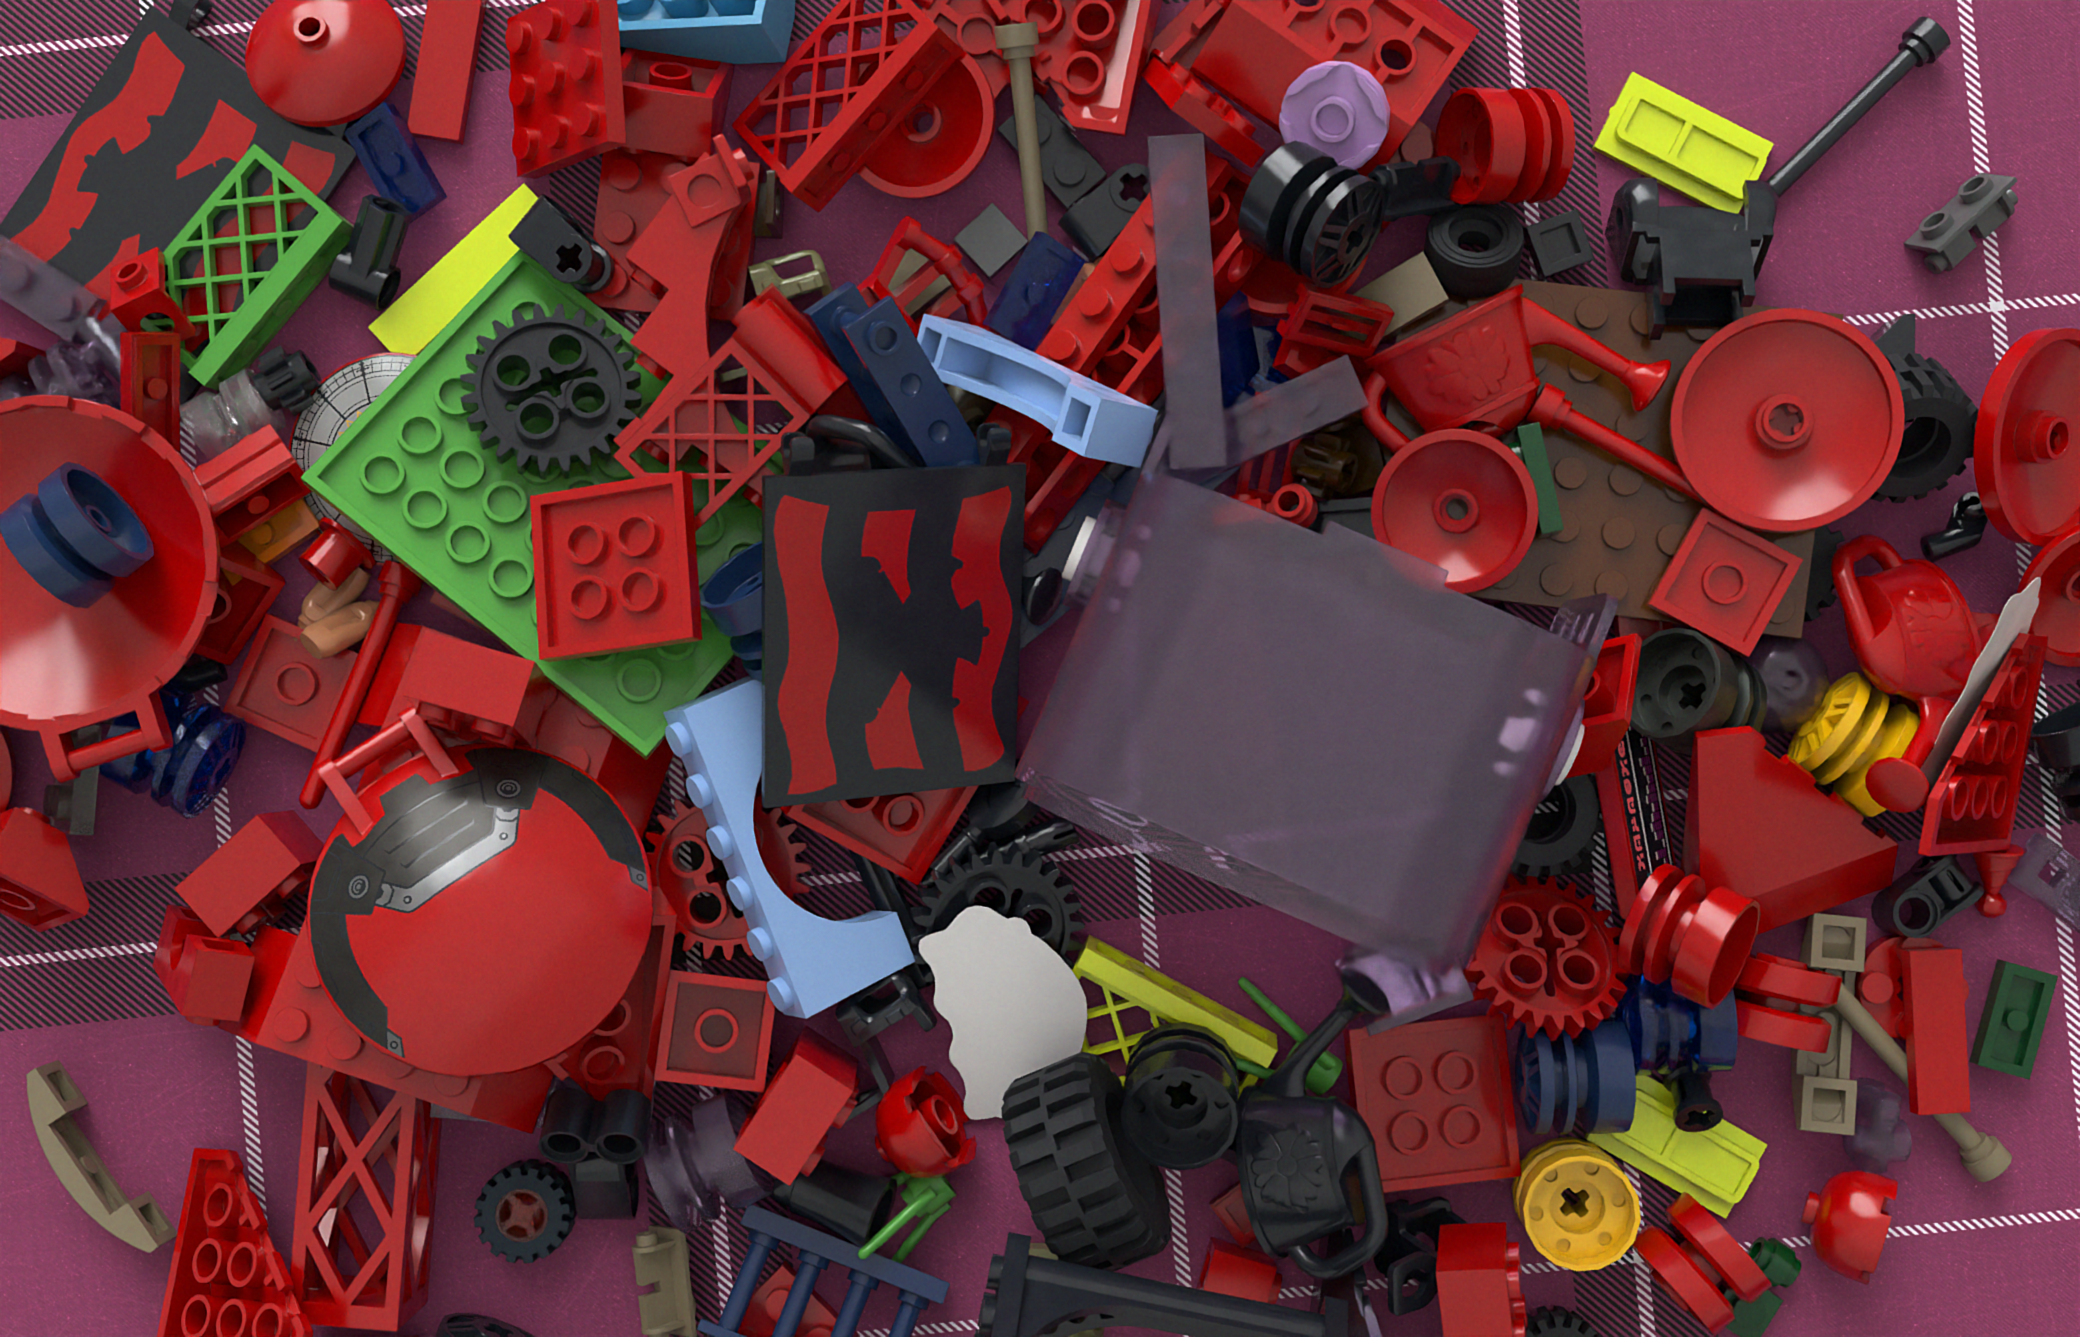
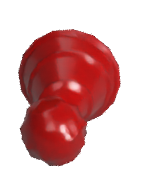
M2011 843L2008 850L1972 853L1977 866L1976 870L1979 871L1983 887L1986 891L1975 902V907L1984 917L1996 918L2006 912L2007 901L1999 892L2003 885L2007 883L2008 877L2017 866L2021 856L2025 854L2022 847Z

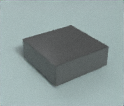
M993 203L953 238L954 243L989 280L993 279L1029 245L1028 240Z

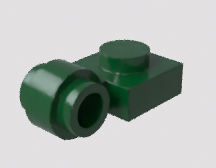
M1759 1237L1752 1243L1747 1252L1769 1279L1773 1287L1778 1285L1784 1288L1789 1287L1796 1280L1800 1272L1801 1260L1795 1257V1251L1775 1238L1767 1240L1764 1237ZM1722 1283L1718 1288L1734 1310L1735 1319L1725 1328L1740 1337H1761L1784 1301L1768 1289L1750 1304L1740 1301Z

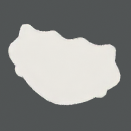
M2040 577L2035 578L2021 593L2010 597L2002 610L1991 638L1973 665L1959 700L1946 717L1936 739L1935 746L1920 769L1929 782V794L2019 633L2028 634L2032 617L2039 604V598L2037 597L2041 585Z
M978 905L968 907L959 913L945 930L932 933L920 940L919 953L930 965L935 977L934 1006L949 1021L952 1028L953 1039L949 1050V1059L952 1065L959 1071L964 1081L966 1090L964 1111L970 1119L974 1120L992 1117L1002 1118L1001 1107L1004 1104L1002 1099L1004 1093L1015 1079L1080 1053L1086 1032L1088 1015L1086 996L1081 984L1064 960L1048 944L1031 934L1030 927L1025 920L1017 917L1007 919L989 907Z

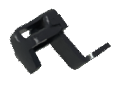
M901 970L841 1000L836 1007L835 1015L854 1048L860 1045L877 1081L876 1084L855 1097L857 1103L846 1122L881 1101L884 1093L889 1090V1087L894 1082V1072L876 1034L912 1013L925 1032L932 1030L937 1024V1018L912 979ZM893 981L897 988V991L882 999L872 995L873 992Z
M1441 1196L1432 1197L1409 1205V1200L1405 1199L1386 1203L1389 1235L1384 1248L1373 1260L1377 1270L1387 1278L1388 1309L1396 1316L1425 1307L1438 1292L1436 1262L1440 1225L1468 1224V1222L1452 1212L1449 1201ZM1425 1233L1433 1240L1435 1251L1414 1236ZM1413 1278L1419 1281L1420 1285L1417 1291L1410 1297H1404L1402 1286Z

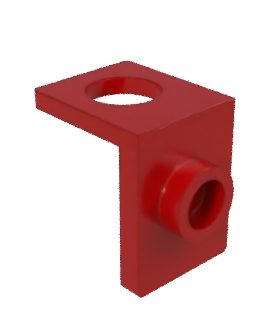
M723 133L712 138L717 154L668 177V181L692 228L752 201L747 182L755 178L741 147L731 151ZM700 176L714 178L721 187L718 201L708 207L694 204L688 195L691 182Z
M158 247L150 249L110 269V311L128 332H147L140 324L143 317L151 313H162L173 320L174 327L170 332L181 333L180 342L196 335V327L165 291L164 254Z

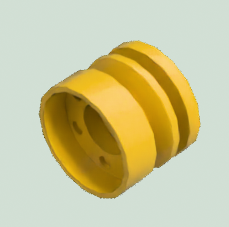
M1852 672L1838 679L1811 707L1797 728L1789 744L1787 755L1812 773L1816 779V784L1826 785L1835 780L1833 791L1861 811L1862 815L1874 817L1887 809L1871 798L1866 789V773L1870 765L1878 759L1887 757L1901 758L1916 732L1919 724V713L1906 704H1896L1888 709L1890 700L1888 694L1880 691L1877 687L1871 688L1872 686L1867 678L1858 672Z
M1575 1137L1549 1139L1532 1148L1520 1162L1522 1176L1514 1177L1511 1186L1514 1210L1536 1250L1553 1264L1574 1271L1599 1270L1619 1260L1634 1243L1641 1221L1638 1195L1628 1177L1618 1167L1612 1157L1597 1145ZM1567 1188L1577 1193L1580 1198L1578 1203L1573 1206L1570 1202L1565 1201L1561 1195Z

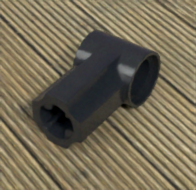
M373 194L363 197L349 244L340 251L331 267L328 278L331 289L377 311H383L388 307L398 290L401 280V270L396 267L412 217V213L406 209V205L391 198L379 197Z

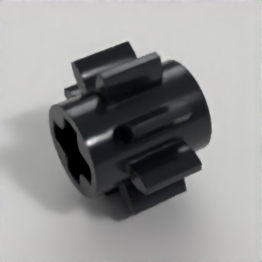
M279 345L258 357L261 363L258 365V368L261 372L253 376L252 380L259 395L271 410L277 411L281 408H289L292 414L296 416L315 402L311 392L322 385V379L312 361L302 350H298L293 354H287L283 347Z

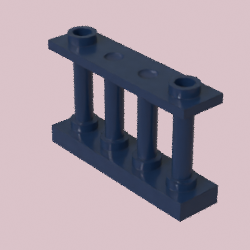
M847 281L803 311L833 362L850 378L847 385L872 425L882 430L901 449L914 456L925 467L980 464L976 438L891 296L887 295L869 308L856 285Z
M748 1203L740 1224L750 1229L747 1239L751 1243L718 1324L701 1319L697 1330L707 1333V1337H748L738 1333L771 1249L777 1251L780 1241L800 1249L797 1259L801 1261V1264L771 1337H795L821 1269L827 1271L830 1261L849 1268L850 1272L847 1279L851 1281L830 1337L854 1336L871 1289L877 1291L880 1281L899 1288L900 1292L897 1299L902 1301L888 1337H911L921 1310L927 1311L930 1301L943 1304L950 1283L876 1253H872L862 1260L858 1257L860 1247Z

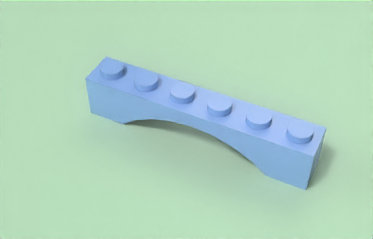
M923 314L917 341L942 382L983 396L1029 416L1052 432V440L1083 457L1141 468L1147 446L1150 444L1153 436V426L1158 410L979 326Z

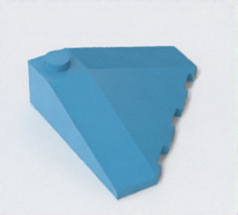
M617 0L620 47L732 64L786 61L795 18V0Z

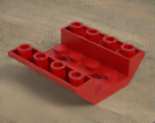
M1232 0L1191 65L1190 71L1280 134L1279 116L1283 98L1288 87L1308 68L1326 61L1350 62L1369 71L1384 89L1390 106L1388 133L1378 152L1362 167L1355 169L1360 175L1367 176L1377 165L1388 163L1480 30L1438 0H1317V4L1311 7L1301 6L1294 0ZM1385 49L1398 51L1405 59L1406 68L1394 70L1387 67L1382 61L1381 51Z

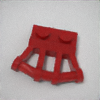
M905 216L895 228L872 274L857 286L868 307H872L887 295L891 296L917 339L923 314L947 319L964 304L969 324L979 326L1000 336L997 324L991 323L982 293L984 283L976 273L969 274L960 262L963 255L954 244L946 245L921 230V223L910 216ZM908 249H912L929 259L893 292L890 291L888 285ZM944 274L953 287L914 321L904 307L940 275Z

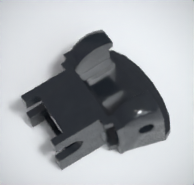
M1656 178L1628 180L1615 193L1604 234L1620 269L1621 279L1628 283H1634V285H1645L1649 340H1660L1665 325L1725 327L1744 317L1743 307H1752L1756 296L1755 281L1759 276L1774 235L1773 225L1778 206V194L1772 184L1761 180H1745L1742 187L1745 217L1740 214L1713 208L1689 206L1659 207V192Z

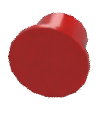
M322 517L318 522L319 528L323 533L298 558L300 564L312 577L333 591H336L359 565L371 570L376 564L374 557L360 540L339 523L327 517Z

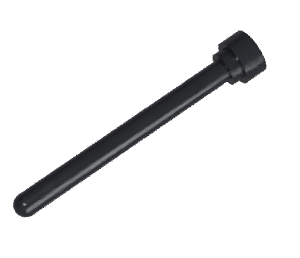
M1919 17L1902 34V42L1898 45L1899 52L1766 181L1772 184L1778 194V199L1914 66L1922 67L1925 63H1934L1950 47V38L1938 23L1928 17Z

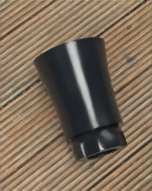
M820 1159L808 1177L799 1172L790 1186L776 1178L772 1190V1198L776 1199V1202L790 1207L792 1213L812 1220L842 1235L862 1248L875 1234L886 1226L896 1197L897 1180L860 1172Z

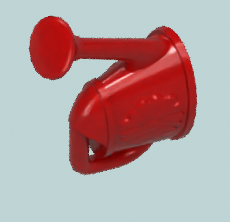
M1523 283L1461 310L1364 360L1362 363L1367 369L1371 368L1373 372L1361 389L1359 409L1363 423L1371 434L1395 455L1396 452L1411 442V440L1393 425L1382 412V395L1387 388L1423 428L1424 431L1422 433L1424 435L1438 430L1454 429L1470 421H1481L1467 429L1498 438L1516 428L1526 418L1535 403L1538 388L1541 385L1539 376H1536L1531 350L1535 346L1545 344L1558 346L1619 378L1620 382L1629 390L1633 410L1637 413L1646 409L1661 390L1670 373L1671 360L1664 359L1646 364L1639 363L1633 359H1627L1534 301L1522 296L1524 287Z
M1864 534L1854 537L1837 549L1831 560V573L1844 611L1849 646L1862 671L1880 691L1892 695H1900L1917 703L1919 708L1918 727L1901 758L1887 757L1878 759L1870 765L1865 776L1866 789L1875 802L1890 811L1908 813L1922 807L1929 796V782L1920 769L1933 750L1946 717L1959 700L1973 665L1982 653L1981 642L1975 620L1964 596L1954 581L1940 567L1929 560L1920 558L1903 560L1895 548L1883 538L1873 534ZM1868 555L1876 560L1883 569V571L1870 576L1856 577L1854 564Z

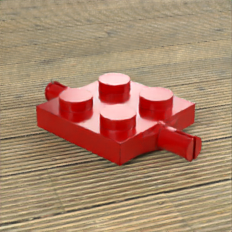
M911 0L920 6L922 11L945 34L978 63L988 78L996 105L1004 92L1011 87L1009 60H1003L1002 49H996L994 27L1010 25L1008 21L1002 24L987 0ZM1031 67L1033 89L1045 98L1049 94V89L1052 90L1053 87L1049 82L1043 84Z

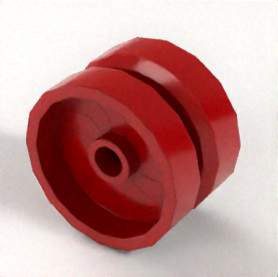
M1757 952L1756 955L1750 954L1738 980L1733 986L1748 991L1747 997L1728 994L1720 1005L1712 1010L1708 1008L1705 1024L1726 1032L1780 1046L1816 1053H1827L1832 1025L1824 1017L1799 1010L1800 1004L1829 1008L1837 1005L1842 977L1808 968V963L1762 952Z
M1684 1192L1664 1209L1667 1222L1683 1242L1678 1245L1660 1227L1648 1224L1636 1235L1631 1247L1651 1269L1649 1274L1684 1312L1689 1311L1715 1337L1735 1319L1732 1305L1716 1287L1720 1282L1740 1301L1750 1304L1757 1300L1772 1285L1758 1265L1721 1224L1690 1194Z

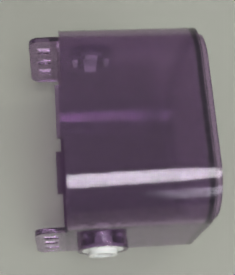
M1168 410L1128 505L1107 497L1097 520L1087 516L1065 565L1062 578L1071 582L1063 605L1082 614L1014 773V777L1026 783L1022 797L1100 835L1398 961L1443 977L1449 976L1453 965L1469 969L1537 805L1545 799L1554 785L1557 786L1564 780L1578 754L1584 735V725L1581 723L1585 707L1583 696L1598 663L1597 657L1615 616L1618 598L1607 593H1600L1567 600L1560 607L1550 630L1547 631L1502 610L1444 587L1443 585L1449 573L1448 570L1329 521L1323 535H1320L1218 492L1173 477L1157 474L1179 414Z

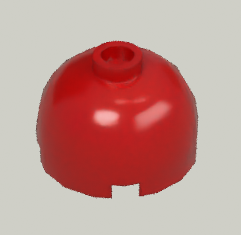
M921 1065L894 1082L889 1087V1090L884 1093L882 1100L878 1102L875 1114V1145L885 1161L893 1163L895 1167L915 1178H939L969 1164L975 1158L977 1142L975 1135L969 1139L966 1138L963 1124L971 1119L966 1115L964 1103L955 1088L938 1071L929 1076L925 1074L927 1066Z
M1850 1170L1839 1172L1830 1177L1820 1194L1809 1191L1802 1212L1801 1222L1811 1225L1810 1244L1816 1257L1830 1270L1846 1278L1866 1285L1869 1284L1870 1273L1874 1274L1892 1217L1888 1215L1889 1212L1885 1208L1888 1199L1896 1200L1898 1181L1873 1172Z

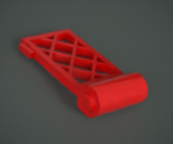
M754 298L747 303L731 321L737 327L732 337L646 423L636 416L613 439L621 447L613 457L635 478L664 474L648 473L631 456L647 439L669 440V473L677 471V440H708L709 473H688L692 475V479H709V503L694 517L695 533L781 448V437L784 433L797 432L850 379L771 299L760 304ZM731 355L747 370L748 394H716V370ZM708 379V394H693ZM755 379L770 394H755ZM686 400H708V434L677 433V409ZM716 401H748V434H716ZM755 401H778L794 418L778 434H755ZM669 418V433H654ZM716 440H748V464L739 473H716ZM755 440H771L755 456ZM716 479H732L717 494Z

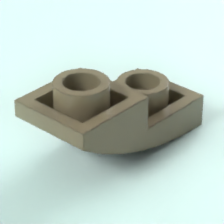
M1424 252L1405 261L1352 294L1385 303L1395 313L1378 345L1402 333L1401 329L1449 303V298ZM1331 309V310H1330V311H1333V312H1337V313H1341V314H1345V315H1349V316L1361 318V319L1368 320V321H1372V322H1375V321H1376V320H1374V319H1370V318L1358 316V315H1355V314H1351V313H1347V312H1343V311H1339V310H1335V309ZM1340 330L1342 335L1364 341L1368 336L1350 330Z

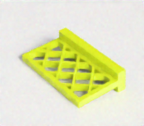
M1090 934L1079 952L1073 969H1071L1078 980L1083 976L1102 986L1107 1004L1087 1009V1019L1110 1013L1118 1037L1116 1040L1090 1047L1085 1033L1080 1053L1086 1052L1099 1055L1122 1049L1127 1065L1130 1056L1129 1046L1135 1045L1144 1034L1151 1031L1148 1030L1125 1036L1118 1011L1137 1005L1149 1011L1154 1029L1161 1026L1159 1017L1169 1023L1187 1022L1207 1027L1225 1039L1236 1057L1266 1068L1269 1067L1278 1051L1277 1034ZM1112 992L1125 999L1114 1001ZM1248 1073L1245 1074L1238 1085V1099L1243 1088L1248 1085H1255L1259 1077ZM1125 1075L1119 1077L1122 1087L1124 1086Z

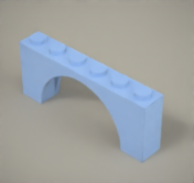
M746 676L663 712L668 724L665 728L667 742L674 754L681 757L689 776L686 779L688 794L695 806L703 811L709 829L706 831L708 844L713 854L723 861L730 879L726 884L729 897L736 908L743 911L750 929L747 932L749 947L755 957L763 961L770 979L767 982V991L771 1001L779 1011L783 1012L784 1015L807 1019L915 962L897 912L872 910L849 919L828 920L816 916L795 904L779 889L767 872L758 851L753 824L754 798L762 772V682Z

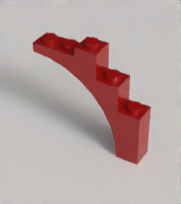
M703 152L699 159L696 161V163L701 162L711 156L708 155L706 152ZM709 176L697 177L691 182L688 189L690 200L701 207L715 204L721 194L719 183ZM673 192L625 255L630 267L634 269L630 275L633 281L655 297H657L661 290L666 293L630 340L634 350L640 354L634 361L636 364L659 381H662L666 374L672 378L641 418L644 423L712 357L709 311L715 272L729 233L748 203L692 228ZM716 376V394H721ZM708 379L693 394H708ZM686 400L677 409V433L708 434V400ZM716 401V434H740L724 401ZM669 418L654 433H669ZM647 439L640 446L641 449L664 466H667L669 463V440ZM677 440V463L684 467L697 450L702 453L697 463L709 472L708 440ZM716 440V473H739L748 464V443L746 440ZM765 465L744 484L746 488L741 493L746 500L761 511L762 476L775 475Z

